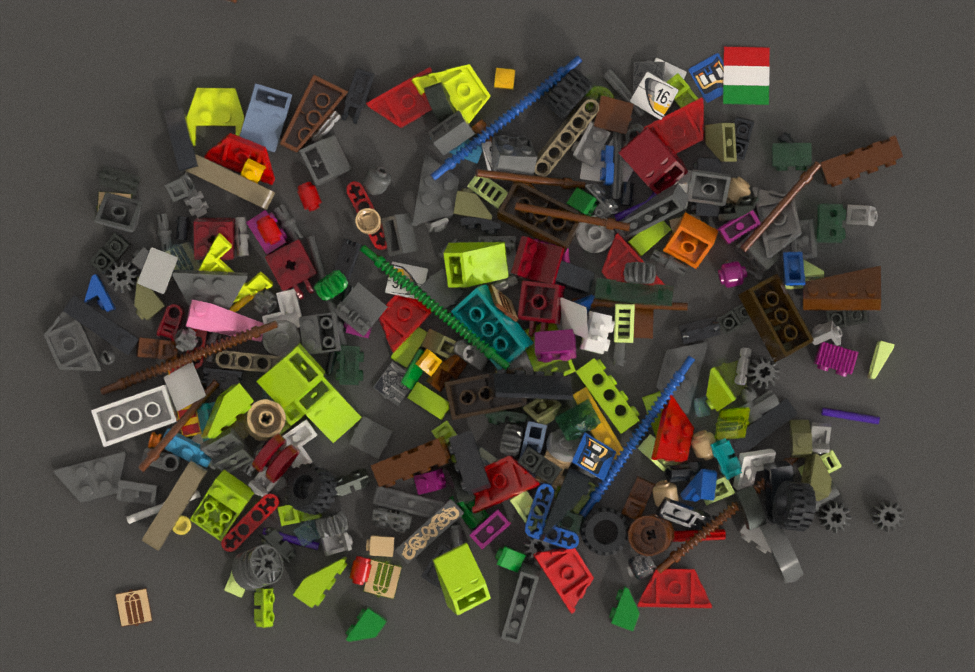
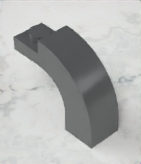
M777 524L762 530L764 538L779 567L784 583L797 581L804 574L784 530L778 528Z

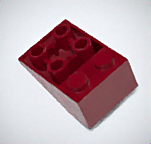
M648 127L618 152L657 195L673 186L688 173L684 162Z

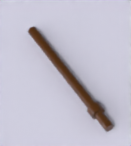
M817 161L800 175L799 181L741 245L740 248L744 252H747L804 185L810 183L813 179L812 176L821 167Z
M476 169L475 172L476 177L559 186L562 189L568 190L571 188L585 189L586 185L585 182L574 181L571 178L565 177L557 179Z
M516 202L515 210L604 226L610 230L615 228L629 231L630 223L615 221L614 218L608 217V219L519 202Z
M594 297L590 307H615V304H635V308L688 311V303L596 299V297ZM573 298L572 302L581 298Z
M213 380L205 389L206 396L194 402L156 447L150 449L147 453L148 456L138 466L141 471L144 472L153 461L160 457L161 451L220 385Z

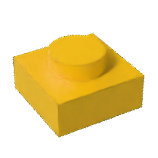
M496 68L494 88L513 90L515 70Z
M248 158L240 176L258 184L266 166Z
M426 349L416 362V365L426 374L432 376L443 361L433 352Z

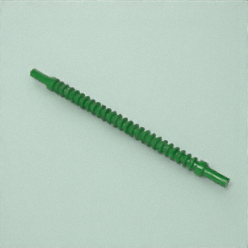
M366 245L361 248L360 251L369 257L377 268H381V271H386L385 274H389L390 278H394L393 281H398V285L402 284V288H406L407 292L410 291V295L414 294L415 299L419 298L418 301H422V305H427V309L431 308V312H435L436 316L439 315V319L443 318V322H448L447 325H451L452 329H456V333L460 332V336L464 335V339H468V343L472 342V346H477V350L481 349V353H485V357L494 360L505 370L509 368L510 364L496 353L495 348L489 347L488 343L485 344V340L481 341V337H476L477 334H473L472 330H468V326L464 327V323L460 324V320H456V316L452 317V313H447V309L443 310V306H439L438 302L435 303V299L431 300L430 295L426 296L427 293L422 292L423 289H418L419 286H414V282H410L409 278L406 279V275L402 276V272L398 273V269H394V265L390 266V262H385L386 259L383 256H378Z

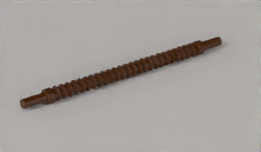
M275 320L259 327L253 326L251 330L246 329V332L241 331V334L236 333V336L231 335V338L226 337V340L221 339V342L216 341V344L211 343V346L206 345V348L201 347L200 350L197 348L195 352L192 350L190 354L186 352L185 356L181 354L180 358L176 356L175 360L171 358V361L166 360V363L161 362V365L156 364V367L151 366V369L146 368V371L141 370V373L136 372V375L131 374V377L127 375L126 378H119L117 382L100 388L102 395L118 389L124 390L128 385L130 387L133 383L137 385V382L142 383V380L147 381V378L152 379V376L157 377V374L162 375V372L167 373V370L172 371V368L177 369V366L182 367V364L186 366L187 362L191 364L192 360L196 362L198 358L201 360L203 356L206 358L207 355L211 356L212 353L217 354V351L222 352V349L227 350V347L232 348V345L237 346V343L242 344V341L247 342V339L252 340V337L258 338L261 334L278 328L277 321Z
M790 456L789 458H784L783 460L787 461L793 466V464L800 458H791ZM763 477L760 482L757 481V485H752L758 494H761V490L765 491ZM737 500L735 503L731 502L732 505H728L727 509H723V513L719 512V516H715L714 520L711 519V523H706V527L702 526V530H698L697 534L694 533V537L690 536L689 541L685 540V544H681L680 548L677 547L676 551L673 550L669 553L670 556L655 568L659 574L674 562H679L681 556L685 557V553H689V549L693 550V546H698V542L702 543V539H706V535L710 536L711 531L715 532L714 529H719V525H723V521L727 522L728 517L731 518L732 514L735 515L736 511H740Z

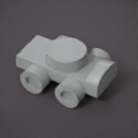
M195 189L189 196H186L187 198L183 199L186 206L191 205L192 208L189 209V212L192 216L196 215L197 218H200L208 213L206 209L209 206L206 201L202 202L201 199L204 196L201 191L197 192Z

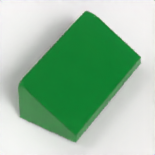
M421 349L417 351L400 382L401 385L410 390L414 388L423 373V370L416 365V362L424 353Z
M475 499L456 503L464 511L461 518L470 529L476 527L489 517L485 510L473 513L472 507H475Z

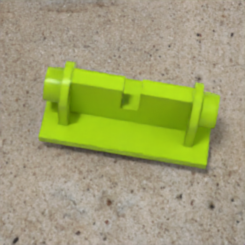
M259 588L254 592V605L261 606V609H254V623H256V627L266 628L273 626V603L275 600L273 588Z

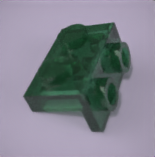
M811 143L772 144L771 167H776V171H788V167H795L796 171H802L812 166Z

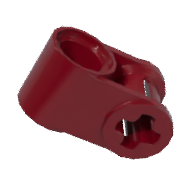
M172 304L166 308L157 330V336L162 335L171 338L175 342L174 337L180 330L185 315V310L180 304ZM173 307L179 309L180 314L177 318L171 316L170 312Z

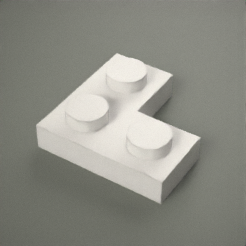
M291 289L276 293L281 312L262 316L264 325L275 320H287L299 328V317H302L296 291Z
M307 419L283 436L287 440L285 447L292 444L300 450L298 457L292 464L293 468L299 467L301 464L306 465V463L311 464L313 462L303 448V445L318 434Z
M773 449L740 453L738 461L742 467V473L735 476L733 487L736 490L752 486L756 471L764 470L763 464L774 462L776 452Z

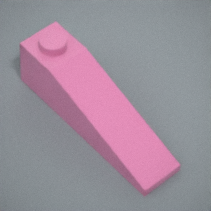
M197 300L191 301L186 327L229 336H236V333L241 334V331L246 332V329L251 330L253 326L259 327L264 325L262 322L217 305ZM263 334L258 338L252 337V340L261 342Z

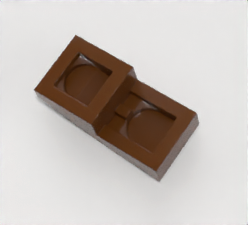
M634 300V301H653V300ZM634 309L633 338L653 339L654 309Z
M138 337L137 357L164 360L176 359L178 348L175 347L177 345L175 342Z
M455 354L445 360L433 375L429 376L426 382L441 392L445 387V382H448L451 377L457 380L467 363Z
M637 476L621 513L635 520L640 518L655 483Z

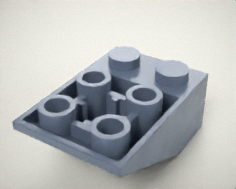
M255 83L240 137L265 146L267 151L275 153L292 94Z

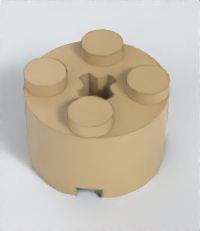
M263 399L255 402L246 414V429L258 441L271 440L282 431L286 419L285 412L274 401ZM263 416L265 419L269 418L267 424L265 422L262 423Z

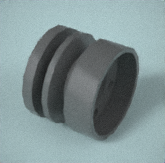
M260 545L241 552L234 558L232 563V574L236 583L241 588L251 591L278 582L284 570L280 553L270 545Z

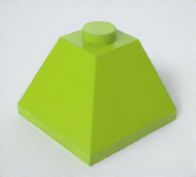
M713 367L709 376L706 394L708 399L706 403L711 410L716 409V411H719L736 400V396L717 368Z

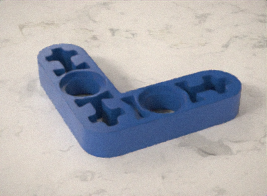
M544 482L537 487L525 523L526 534L538 540L546 524V517L554 496L553 486L549 483ZM545 487H548L549 492H551L545 496V501H548V504L543 501H536L537 498L542 499L543 494L540 490L545 489ZM535 506H544L545 512L542 515L535 514ZM531 516L536 519H542V522L537 521L536 527L539 530H535L534 533H531L530 528H528V526H532L534 523V519H531ZM559 526L554 528L557 531L556 538L549 539L546 537L543 540L567 549H574L579 544L576 532ZM561 531L564 532V537L569 538L570 535H573V539L575 540V542H571L569 545L567 544V540L562 538L561 542H558V540L560 539Z

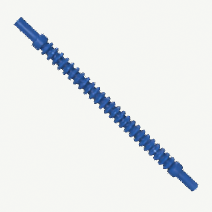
M577 56L566 66L558 68L557 73L553 72V76H549V80L545 79V83L541 82L540 87L536 86V90L532 89V93H528L527 97H523L524 100L520 99L519 104L515 103V107L511 106V110H507L506 114H502L503 117L499 116L498 121L494 120V124L490 123V127H486L485 131L482 130V134L478 133L477 138L473 137V141L469 140V144H465L464 148L461 147L460 151H456V155L452 154V158L448 157L444 161L445 163L430 174V176L436 180L449 169H454L456 163L460 164V160H464L465 156H469L468 153L472 154L473 149L477 150V146L481 147L482 142L485 143L486 139H490L489 136L493 137L494 132L498 133V129L502 130V126H506L507 122L510 123L511 119H515V115L519 116V112L523 113L524 108L527 109L528 105L531 106L532 102L540 99V95L544 96L545 91L549 92V88L552 89L553 85L556 86L557 82H560L571 69H574L582 62V59Z
M688 356L680 369L674 372V378L670 379V383H667V388H663L665 391L660 392L661 397H657L658 401H654L655 405L651 406L652 410H648L649 414L645 415L646 418L641 420L642 424H638L639 428L635 429L636 433H632L633 437H629L630 441L626 442L627 446H623L624 450L620 451L621 454L616 456L617 460H613L614 464H611V469L608 470L605 480H602L601 483L598 482L599 486L595 487L596 490L590 493V499L581 510V515L586 517L595 503L602 499L601 495L605 494L604 490H608L607 486L611 485L610 481H614L613 477L617 476V472H620V467H624L623 463H627L626 459L630 458L629 454H633L632 450L636 449L635 445H639L638 441L642 440V436H645V431H649L647 428L652 427L651 423L655 422L654 418H658L657 414L661 413L660 409H664L663 405L667 404L666 401L671 399L670 395H674L673 391L677 390L676 386H680L679 382H683L685 379L684 375L695 361L694 358Z

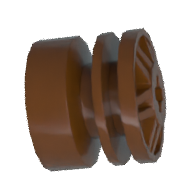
M657 514L645 515L636 519L631 524L628 531V540L631 547L637 553L644 556H653L666 551L672 545L674 528L669 520L661 518ZM655 530V535L657 537L651 538L652 534L650 533V531Z

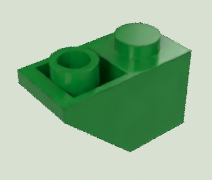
M576 188L566 205L584 215L589 214L591 216L597 207L595 203L597 199Z
M504 545L503 548L499 547L495 559H497V565L518 573L526 554Z
M624 586L623 590H618L615 599L618 600L616 608L612 607L609 618H611V624L633 632L640 613L628 587Z
M370 607L367 610L362 609L356 617L359 619L355 626L351 624L345 633L348 635L346 640L351 642L376 637L387 622V619Z

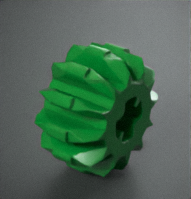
M336 270L320 279L314 288L322 300H329L346 289L348 282L344 274L340 270Z

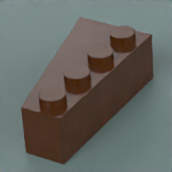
M313 75L279 145L297 153L348 91Z
M896 135L886 140L872 143L867 147H862L847 154L845 153L820 162L821 167L819 169L825 185L831 184V187L842 184L843 179L849 178L851 181L859 178L862 172L867 171V174L879 171V166L885 165L887 168L896 165V160L902 158L903 154Z
M881 266L806 281L805 285H803V310H881Z
M441 436L371 465L379 487L385 485V488L395 485V481L402 478L405 481L413 478V473L420 471L422 474L430 471L433 465L437 464L440 467L449 463L448 459L452 455L444 436Z

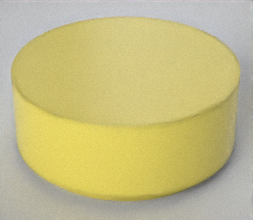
M181 515L173 527V531L179 535L188 533L192 525L191 520L187 516Z

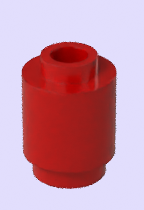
M307 182L297 187L299 190L297 193L304 210L308 209L311 212L320 208L319 204L322 201L316 186L312 182Z
M270 215L256 222L258 225L257 229L265 244L270 243L273 245L281 240L282 233L274 218H271Z
M356 556V560H353L349 576L350 579H353L352 583L363 585L364 582H368L372 564H370L371 559Z

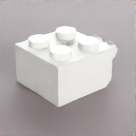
M592 311L588 312V339L582 337L580 349L598 354L608 351L610 340L607 339L608 333L613 332L615 321H612V316Z

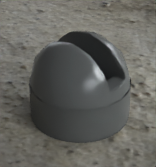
M103 350L100 354V361L105 365L114 363L116 355L112 350ZM104 353H107L109 362H107Z
M746 387L740 394L744 403L752 401L757 397L755 390L751 387Z

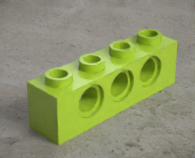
M593 358L579 368L576 374L619 433L622 434L639 421L638 416L640 414L634 406L630 408L626 402L628 400L626 394L622 390L620 392L615 387L617 382L612 375L607 376L603 371L606 367L601 360L596 361ZM593 375H602L603 382L600 385H595L592 381ZM611 389L614 392L612 400L604 398L605 390ZM617 405L625 407L624 415L618 416L615 413Z

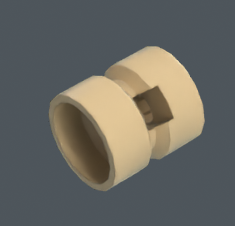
M364 208L356 215V225L361 232L374 234L380 229L382 224L381 217L374 209Z

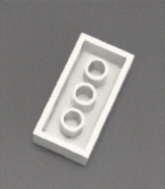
M162 385L91 410L104 447L170 425L179 420L167 385Z

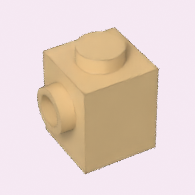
M371 535V539H367L366 551H370L372 556L393 557L395 536Z

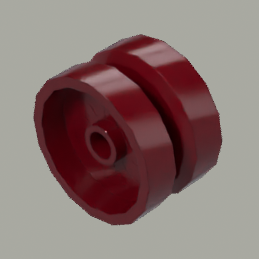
M276 434L262 448L252 463V467L258 472L266 470L265 477L272 483H275L284 475L300 453V450L292 444L285 447L287 440L280 434Z

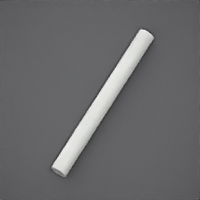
M196 490L191 500L201 497L199 490ZM164 503L127 516L128 523L130 524L157 514Z

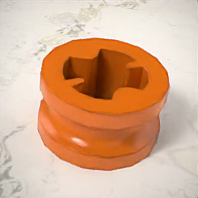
M154 431L152 432L148 448L156 447L162 439L161 433L157 435Z

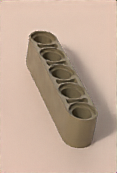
M589 96L582 98L538 153L534 170L538 176H547L598 113L599 104L594 98ZM588 102H593V108L586 111L585 105ZM576 117H581V124L574 126L573 120ZM568 132L570 134L569 139L562 141L561 135ZM556 147L558 149L557 154L550 156L549 150ZM539 163H546V167L544 170H537V165Z
M197 154L198 167L185 170L265 210L268 209L275 192Z
M222 351L216 355L215 360L217 365L222 368L267 372L283 357ZM223 354H227L230 357V361L226 365H223L220 361V357ZM242 356H246L249 359V364L246 367H242L239 363V359ZM261 358H265L268 361V366L265 369H261L258 365V361Z
M193 461L189 462L142 539L144 543L157 551L160 550L207 473L206 469Z

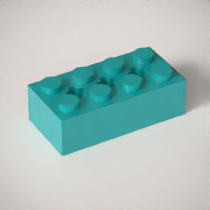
M487 284L477 287L451 311L457 320H460V323H464V327L468 326V330H472L473 334H477L476 337H481V341L485 340V344L488 343L489 347L495 348L496 353L509 364L514 362L534 344L517 322L495 306ZM490 359L498 370L503 369L494 360Z

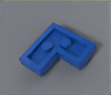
M608 145L605 146V150H601V161L604 162V167L600 169V181H603V185L611 186L614 177V146Z

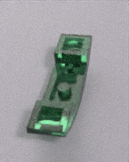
M597 278L595 298L631 304L672 306L674 286L644 285Z

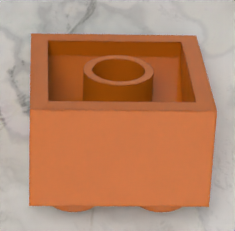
M685 212L673 230L663 251L697 269L714 245L718 230Z

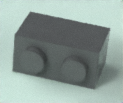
M410 213L381 219L389 256L418 250L414 229L411 226Z

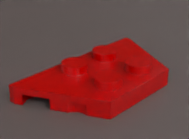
M431 67L366 103L367 106L399 128H403L431 112L432 109L426 94L420 95L411 81L416 77L432 74Z
M703 97L668 114L661 120L659 119L645 126L644 129L648 127L675 154L704 140Z
M229 133L208 150L204 156L209 161L242 173L245 163L249 158L266 166L259 181L273 185L275 181L266 147L235 134Z
M617 233L601 273L626 300L665 290L667 286L657 276L652 284H636L625 281V264L628 262L642 263L644 261Z
M395 295L386 304L388 308L378 318L393 353L433 313L431 308H426L427 305H422V301L419 302L418 299Z
M670 395L671 399L667 400V404L663 405L664 409L662 410L651 459L684 462L688 459L694 427L675 398Z
M507 456L485 466L491 488L474 493L476 499L475 507H472L473 513H479L540 484L514 457Z
M559 548L534 553V558L571 614L574 613L576 610L574 607L579 599L583 598L586 588L590 586L594 579L575 548Z
M667 568L661 574L655 569L637 604L638 607L712 608V604L695 569Z

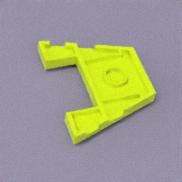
M470 64L416 77L411 80L420 95L425 93V87L442 82L450 95V102L456 112L459 110L468 123L472 121L490 98L489 92Z
M235 88L196 89L187 115V122L194 146H196V126H236V135L240 136L245 117Z
M220 233L215 238L198 271L234 272L220 259L232 247V244ZM260 271L248 283H244L234 302L241 300L245 296L254 295L264 288H271L273 282Z

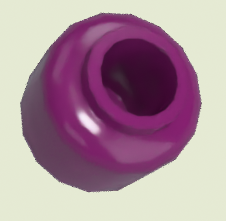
M738 261L722 264L720 270H718L720 284H724L726 288L742 285L744 278L747 277L745 266L741 267Z

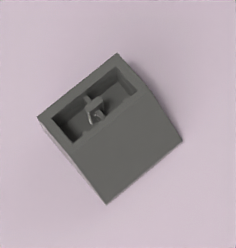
M335 135L299 150L317 186L352 170Z
M507 135L492 137V166L494 171L534 175L537 155L529 137H511Z
M336 312L299 317L302 346L310 355L341 350Z

